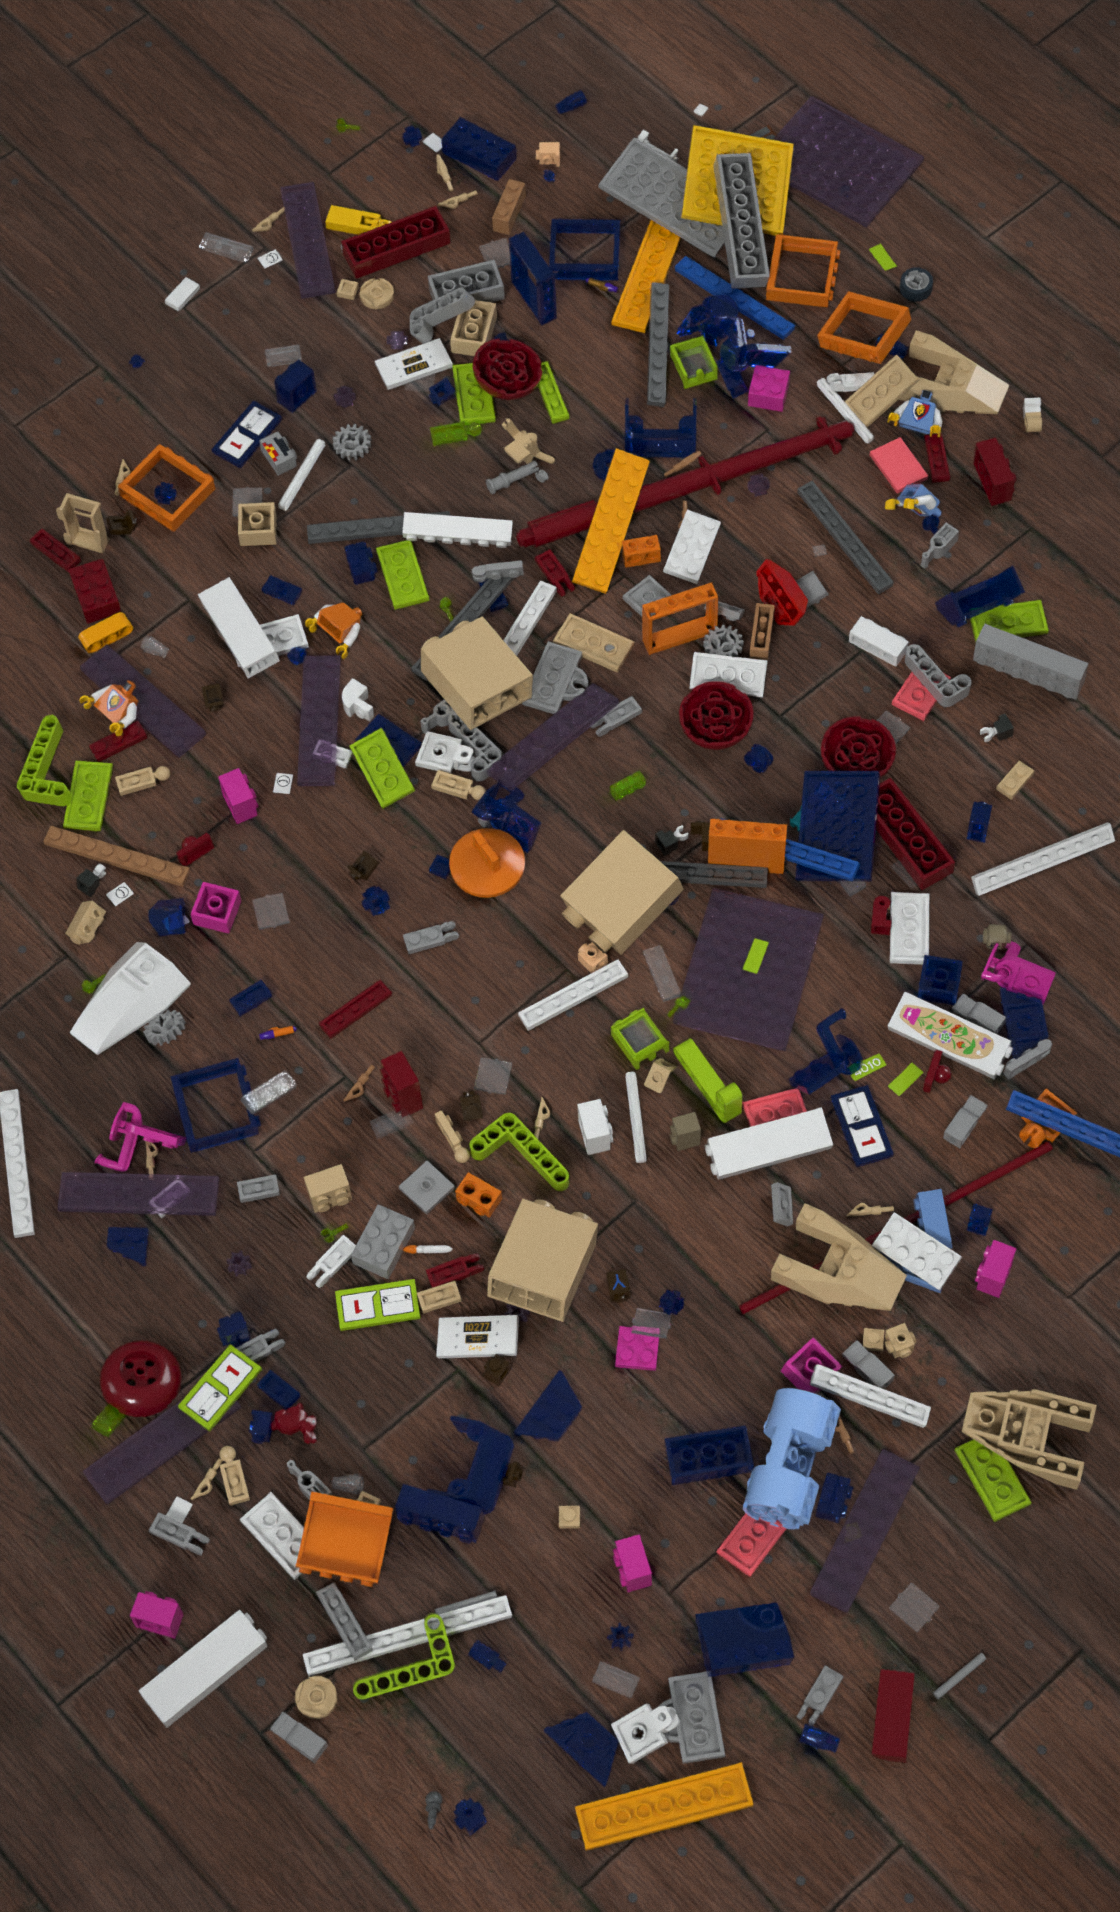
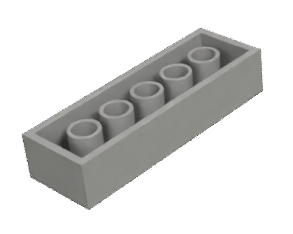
M984 624L976 640L973 660L980 665H987L996 671L1005 672L1014 678H1021L1030 684L1039 685L1048 691L1060 693L1067 698L1077 699L1085 682L1088 668L1087 662Z

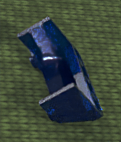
M626 398L625 452L639 457L686 458L695 453L697 398H693V416H683L679 420V429H643V420L637 415H629V398Z
M1011 566L1000 574L955 594L950 592L935 602V605L952 626L956 625L958 628L967 624L966 620L1000 605L1007 607L1015 603L1014 599L1025 593V590L1014 566Z
M451 1415L450 1420L459 1432L467 1433L471 1441L479 1443L467 1480H453L449 1484L447 1492L427 1488L426 1492L435 1504L488 1514L496 1506L514 1449V1443L508 1435L481 1421Z

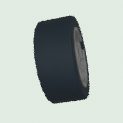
M917 267L910 268L902 274L900 292L907 300L914 302L923 301L931 295L933 277L930 272Z

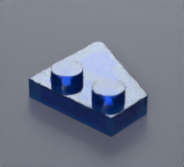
M108 1227L107 1248L115 1253L122 1254L127 1259L138 1262L141 1266H146L149 1229Z

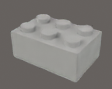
M377 1205L351 1254L353 1264L389 1280L403 1253V1248L406 1247L415 1230L414 1220L381 1205Z

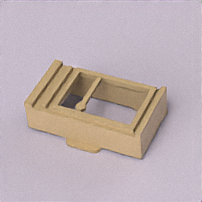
M66 494L60 508L57 507L56 512L58 518L64 522L67 533H64L63 536L67 545H75L99 553L104 552L110 539L107 537L100 510L101 504L99 502ZM75 508L91 512V515L75 511ZM76 514L89 517L94 531L80 527Z

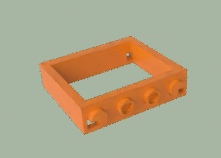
M776 234L769 272L770 277L766 289V300L828 308L829 301L833 300L834 290H831V287H835L836 277L833 274L837 273L838 270L836 259L839 260L841 250H837L838 242ZM782 250L831 256L825 293L776 288Z
M848 291L817 335L820 347L881 364L911 321L909 307ZM851 309L893 320V323L876 347L833 335Z
M159 444L118 485L120 497L175 532L215 490L214 478L210 474H205L196 465L188 463L184 457L176 455L170 448H165ZM162 458L201 483L200 487L173 514L133 489Z
M712 582L642 605V641L649 655L705 637L709 631L707 626H712L710 630L715 631V626L718 624V595ZM706 603V616L652 633L653 620Z

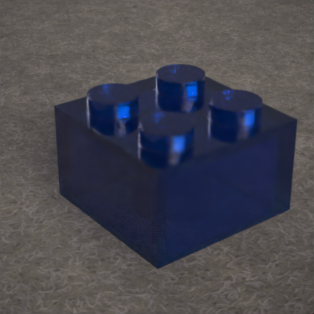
M299 359L295 363L290 364L287 370L278 375L274 381L277 402L292 413L317 392L314 370Z
M924 955L917 997L926 1001L955 1005L963 961Z

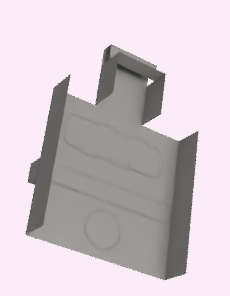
M814 571L796 580V583L808 599L807 608L814 603H819V600L829 595Z

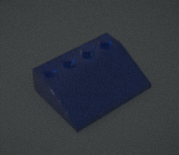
M777 1602L695 1614L708 1677L790 1665L794 1659L791 1639Z

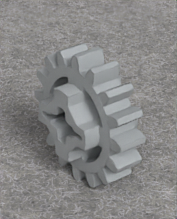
M347 424L346 429L340 427L341 432H335L333 448L336 450L337 455L341 453L342 459L347 456L348 460L351 457L357 460V456L363 458L364 452L369 453L368 448H371V436L368 434V430H363V426L357 428L356 424L353 427Z
M724 625L721 626V629L715 626V631L709 629L708 635H705L703 643L705 653L738 657V653H742V635L738 634L737 629L732 631V626H729L728 629Z
M167 1010L165 1013H160L156 1018L149 1021V1025L144 1026L145 1031L143 1032L149 1043L152 1042L153 1045L159 1043L161 1046L164 1042L169 1044L171 1040H176L177 1035H182L181 1030L185 1029L184 1024L186 1022L180 1012L177 1013L176 1010L170 1012V1010Z

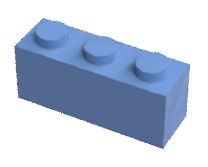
M942 1189L917 1193L913 1203L915 1211L918 1210L920 1218H917L918 1228L952 1249Z

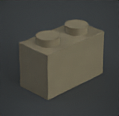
M692 1112L672 1118V1126H669L671 1134L669 1135L671 1143L676 1145L677 1151L699 1146L701 1128L696 1113Z

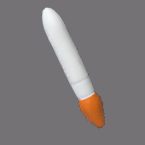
M408 1245L403 1248V1251L411 1254L448 1253L452 1251V1247L448 1245Z

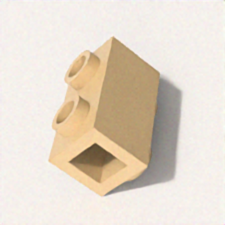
M93 901L82 902L65 934L75 944L80 945L91 942L95 937L97 927L104 920L103 916L106 911Z

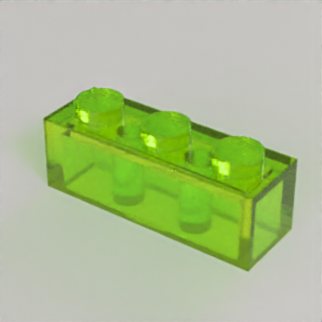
M639 770L611 785L610 793L615 801L622 799L624 796L632 794L635 790L643 788L646 785V779Z

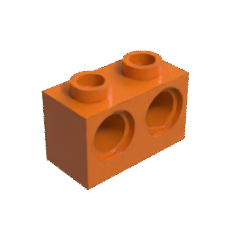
M657 535L622 541V556L625 568L661 562V549Z
M469 1172L455 1191L456 1199L461 1205H468L481 1216L486 1215L489 1218L502 1200V1191ZM468 1189L474 1190L472 1194L465 1193ZM489 1199L491 1202L484 1204L482 1200Z

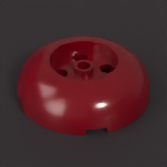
M500 338L490 340L478 348L473 359V374L478 385L489 395L503 400H517L531 394L539 385L543 371L541 360L536 352L528 345L514 339H510V341H500Z
M719 681L707 682L694 687L683 698L679 709L680 725L685 735L696 745L710 750L727 749L741 742L749 733L754 717L753 706L749 697L736 689V686ZM708 710L709 715H704L703 713Z
M861 716L847 717L834 723L825 732L821 743V758L824 766L833 777L849 785H868L880 780L891 769L896 755V745L890 731L880 722L874 719L872 721L863 719ZM844 750H847L849 753L845 755Z
M146 1340L131 1341L116 1348L106 1358L100 1372V1388L106 1402L118 1409L120 1413L133 1417L151 1416L165 1410L168 1407L167 1405L178 1396L182 1383L181 1369L175 1356L164 1346ZM129 1365V1366H131V1367H133V1368L127 1369L126 1366ZM149 1379H154V1380H155L154 1383H152V1384H150V1385L148 1384V1383H149ZM133 1381L134 1386L127 1384V1382Z

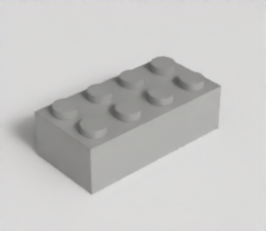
M495 260L428 276L432 300L458 288L465 289L477 301L491 303L504 299V286Z

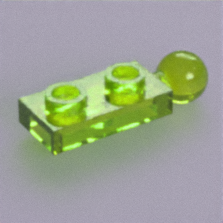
M465 422L430 427L433 446L468 440L467 434L478 436L482 432V427L477 422L470 423L468 427L465 426Z
M108 1404L92 1422L91 1428L109 1438L127 1415L120 1413L118 1409Z

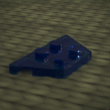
M1000 988L999 992L1003 1013L1006 1017L1005 1024L1008 1040L1011 1041V1047L1013 1048L1011 1056L1012 1059H1018L1026 1050L1034 1049L1037 1047L1038 1042L1049 1037L1042 1000L1035 997H1027L1019 992L1014 993L1006 990V988Z
M561 1370L558 1371L514 1431L516 1436L526 1435L533 1436L536 1439L546 1438L550 1441L559 1442L582 1411L579 1400Z
M588 1712L577 1715L576 1718L564 1720L555 1726L546 1727L543 1730L548 1737L604 1788L607 1786L619 1741Z

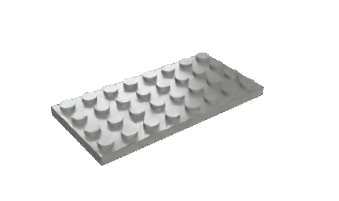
M634 137L601 180L598 188L714 258L725 244L723 227L721 225L681 218L687 169Z

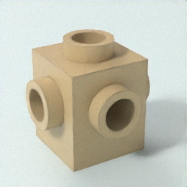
M905 1323L886 1330L885 1345L888 1352L892 1353L894 1358H905L912 1354L916 1339L914 1334L908 1331Z

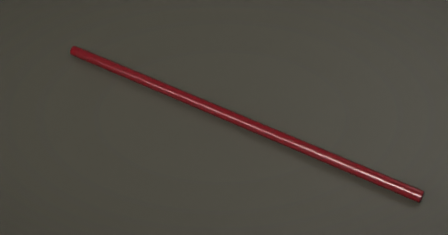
M1047 1141L944 1196L945 1207L1053 1150L1050 1142ZM918 1211L904 1217L911 1224H915L917 1218H920ZM882 1230L865 1238V1240L873 1245ZM823 1261L812 1266V1268L819 1270ZM779 1284L739 1305V1308L744 1315L791 1290V1288Z

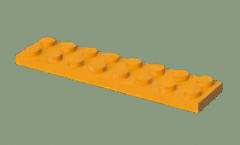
M653 220L649 223L612 319L613 326L642 333L646 332L649 324L651 283L664 284L681 237Z
M615 449L572 579L573 583L604 594L607 593L622 547V541L625 538L650 460Z
M738 1763L575 1806L585 1849L588 1851L753 1807L754 1804L743 1765Z

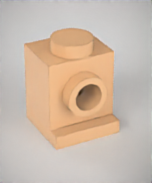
M539 142V149H536V160H539L540 164H556V167H560V142Z
M593 942L589 945L585 943L579 948L578 961L590 973L608 964V955L603 953Z

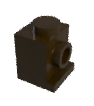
M496 1354L493 1359L490 1358L484 1366L485 1371L482 1376L499 1387L510 1372V1362Z

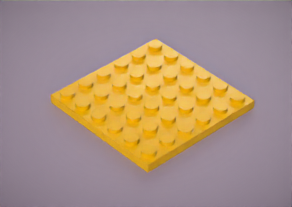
M693 125L681 218L722 226L713 167L717 154L751 153L763 233L775 236L776 234L783 235L794 144Z

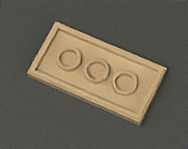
M896 355L851 395L845 403L862 423L869 427L910 390L919 379Z
M571 613L553 639V643L582 651L583 658L617 673L635 645L634 641ZM607 645H613L615 647L614 649L608 652L605 650V647Z

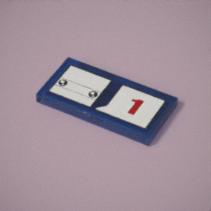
M253 400L212 448V453L241 469L259 448V440L271 434L282 421V416Z
M868 1085L831 1095L830 1099L855 1167L894 1156Z

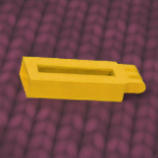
M331 205L325 223L326 229L359 235L391 223V221L381 219L380 214Z

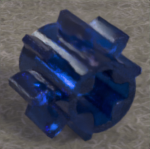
M412 125L404 128L406 132L402 133V138L405 145L410 144V147L420 145L419 141L422 140V134L419 128H414Z
M161 482V486H156L154 496L158 499V503L170 505V501L175 500L177 492L175 488H172L173 484Z
M666 1290V1293L660 1297L659 1307L664 1309V1313L677 1315L684 1308L685 1298L680 1296V1292Z
M619 1623L616 1628L610 1627L613 1635H608L607 1638L608 1640H613L612 1648L617 1646L623 1651V1647L626 1645L631 1647L629 1639H633L634 1634H628L630 1630L629 1625L625 1628ZM617 1634H618L619 1636H621L622 1634H624V1639L619 1638V1640H618V1639H617Z

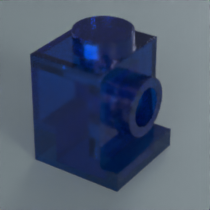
M447 377L429 388L430 394L428 397L432 404L436 403L440 406L456 397V391ZM440 392L445 394L441 397L438 396Z
M973 1204L966 1231L986 1236L993 1209Z
M252 1410L251 1415L254 1421H250L249 1433L252 1435L251 1441L257 1444L270 1442L272 1432L270 1425L274 1421L273 1414L271 1412Z

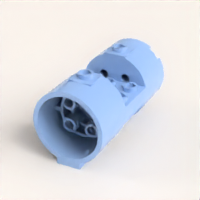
M783 1388L776 1391L771 1411L764 1424V1433L772 1442L770 1452L766 1456V1465L756 1466L747 1482L748 1491L743 1504V1511L755 1520H759L760 1517L776 1527H779L775 1524L778 1520L782 1527L786 1529H799L800 1525L809 1524L819 1485L809 1477L816 1452H821L825 1447L831 1446L841 1410L833 1400H827L817 1394L800 1389Z

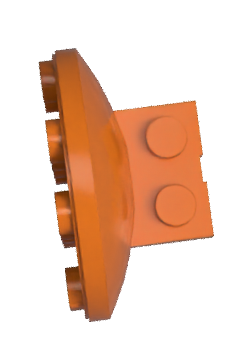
M492 828L478 829L464 835L454 845L449 859L450 872L455 883L466 893L483 898L497 897L507 893L519 883L525 869V856L519 842L510 834Z

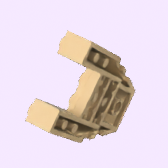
M916 331L910 343L909 357L941 367L935 381L917 377L919 381L900 400L910 401L911 397L920 399L922 391L926 390L932 393L930 402L935 403L936 408L940 412L950 410L957 411V413L975 411L977 414H998L1009 385L933 335Z
M804 1204L796 1220V1230L831 1244V1247L819 1270L779 1254L771 1270V1280L826 1304L837 1303L850 1307L856 1305L865 1306V1308L891 1311L907 1275L859 1234L824 1211Z
M1036 1389L1022 1392L1013 1390L997 1393V1391L971 1392L962 1432L1016 1466L1057 1485L1077 1490L1081 1481L1084 1462L1044 1452L1049 1424L1054 1423L1089 1432L1093 1424L1097 1405Z

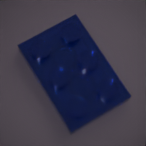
M378 714L359 734L355 742L382 728L400 763L404 767L421 748L422 742Z

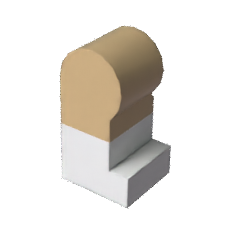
M1024 398L1023 415L1026 432L1042 431L1040 398Z

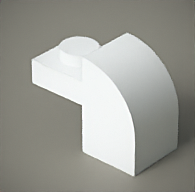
M353 678L342 692L344 710L349 717L356 713L361 719L365 718L370 721L374 717L373 707L364 702L369 697L367 687Z

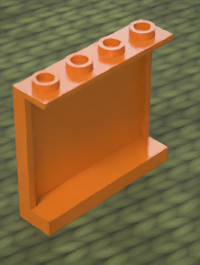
M710 819L708 864L767 867V873L784 874L787 825Z
M311 1491L295 1567L299 1568V1572L311 1575L312 1571L319 1572V1576L332 1579V1575L339 1576L340 1581L352 1583L353 1579L361 1581L360 1585L368 1587L378 1584L393 1508Z

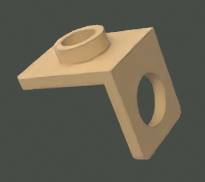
M662 1058L654 1061L644 1086L662 1093L670 1073L677 1066Z

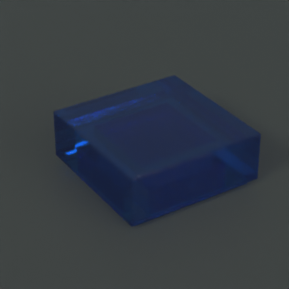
M437 854L429 868V873L446 879L450 873L449 859Z

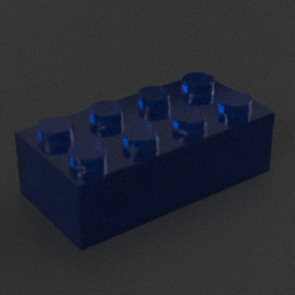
M462 117L455 122L441 139L442 153L496 181H499L517 159L516 145Z
M746 1425L664 1439L671 1485L751 1473L753 1471L754 1464Z
M406 1484L402 1485L395 1505L397 1518L401 1523L409 1526L415 1524L420 1526L422 1530L429 1532L435 1530L440 1535L448 1538L455 1536L460 1541L468 1544L471 1542L477 1543L484 1522L482 1507Z

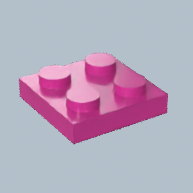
M619 1326L615 1367L656 1371L660 1330Z

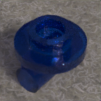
M936 515L927 516L922 521V527L924 530H931L933 535H935L939 530L937 526L940 520Z

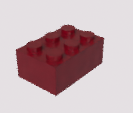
M997 438L977 442L973 465L991 506L1012 501V495L1015 492L1014 483L1016 482V476L1010 470V463L1008 458L1004 456L1002 444L998 443Z
M103 559L68 569L87 624L121 612L119 601Z
M399 1051L380 1060L382 1068L379 1071L383 1077L381 1078L384 1086L383 1091L387 1098H391V1105L395 1113L399 1112L403 1119L423 1109L419 1080L403 1052Z

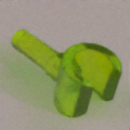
M343 118L337 119L338 124L336 127L339 132H344L346 129L360 130V126L346 124Z
M446 596L440 600V608L445 611L451 622L454 618L448 607L452 603Z
M106 974L93 982L87 979L84 980L82 990L89 994L93 993Z
M685 996L678 998L675 1001L674 1007L667 1014L668 1017H671L680 1007L686 1009L690 1000Z
M344 1224L333 1230L325 1228L320 1234L325 1236L330 1233L329 1237L324 1239L325 1242L330 1243L334 1240V1236L347 1229L348 1225Z

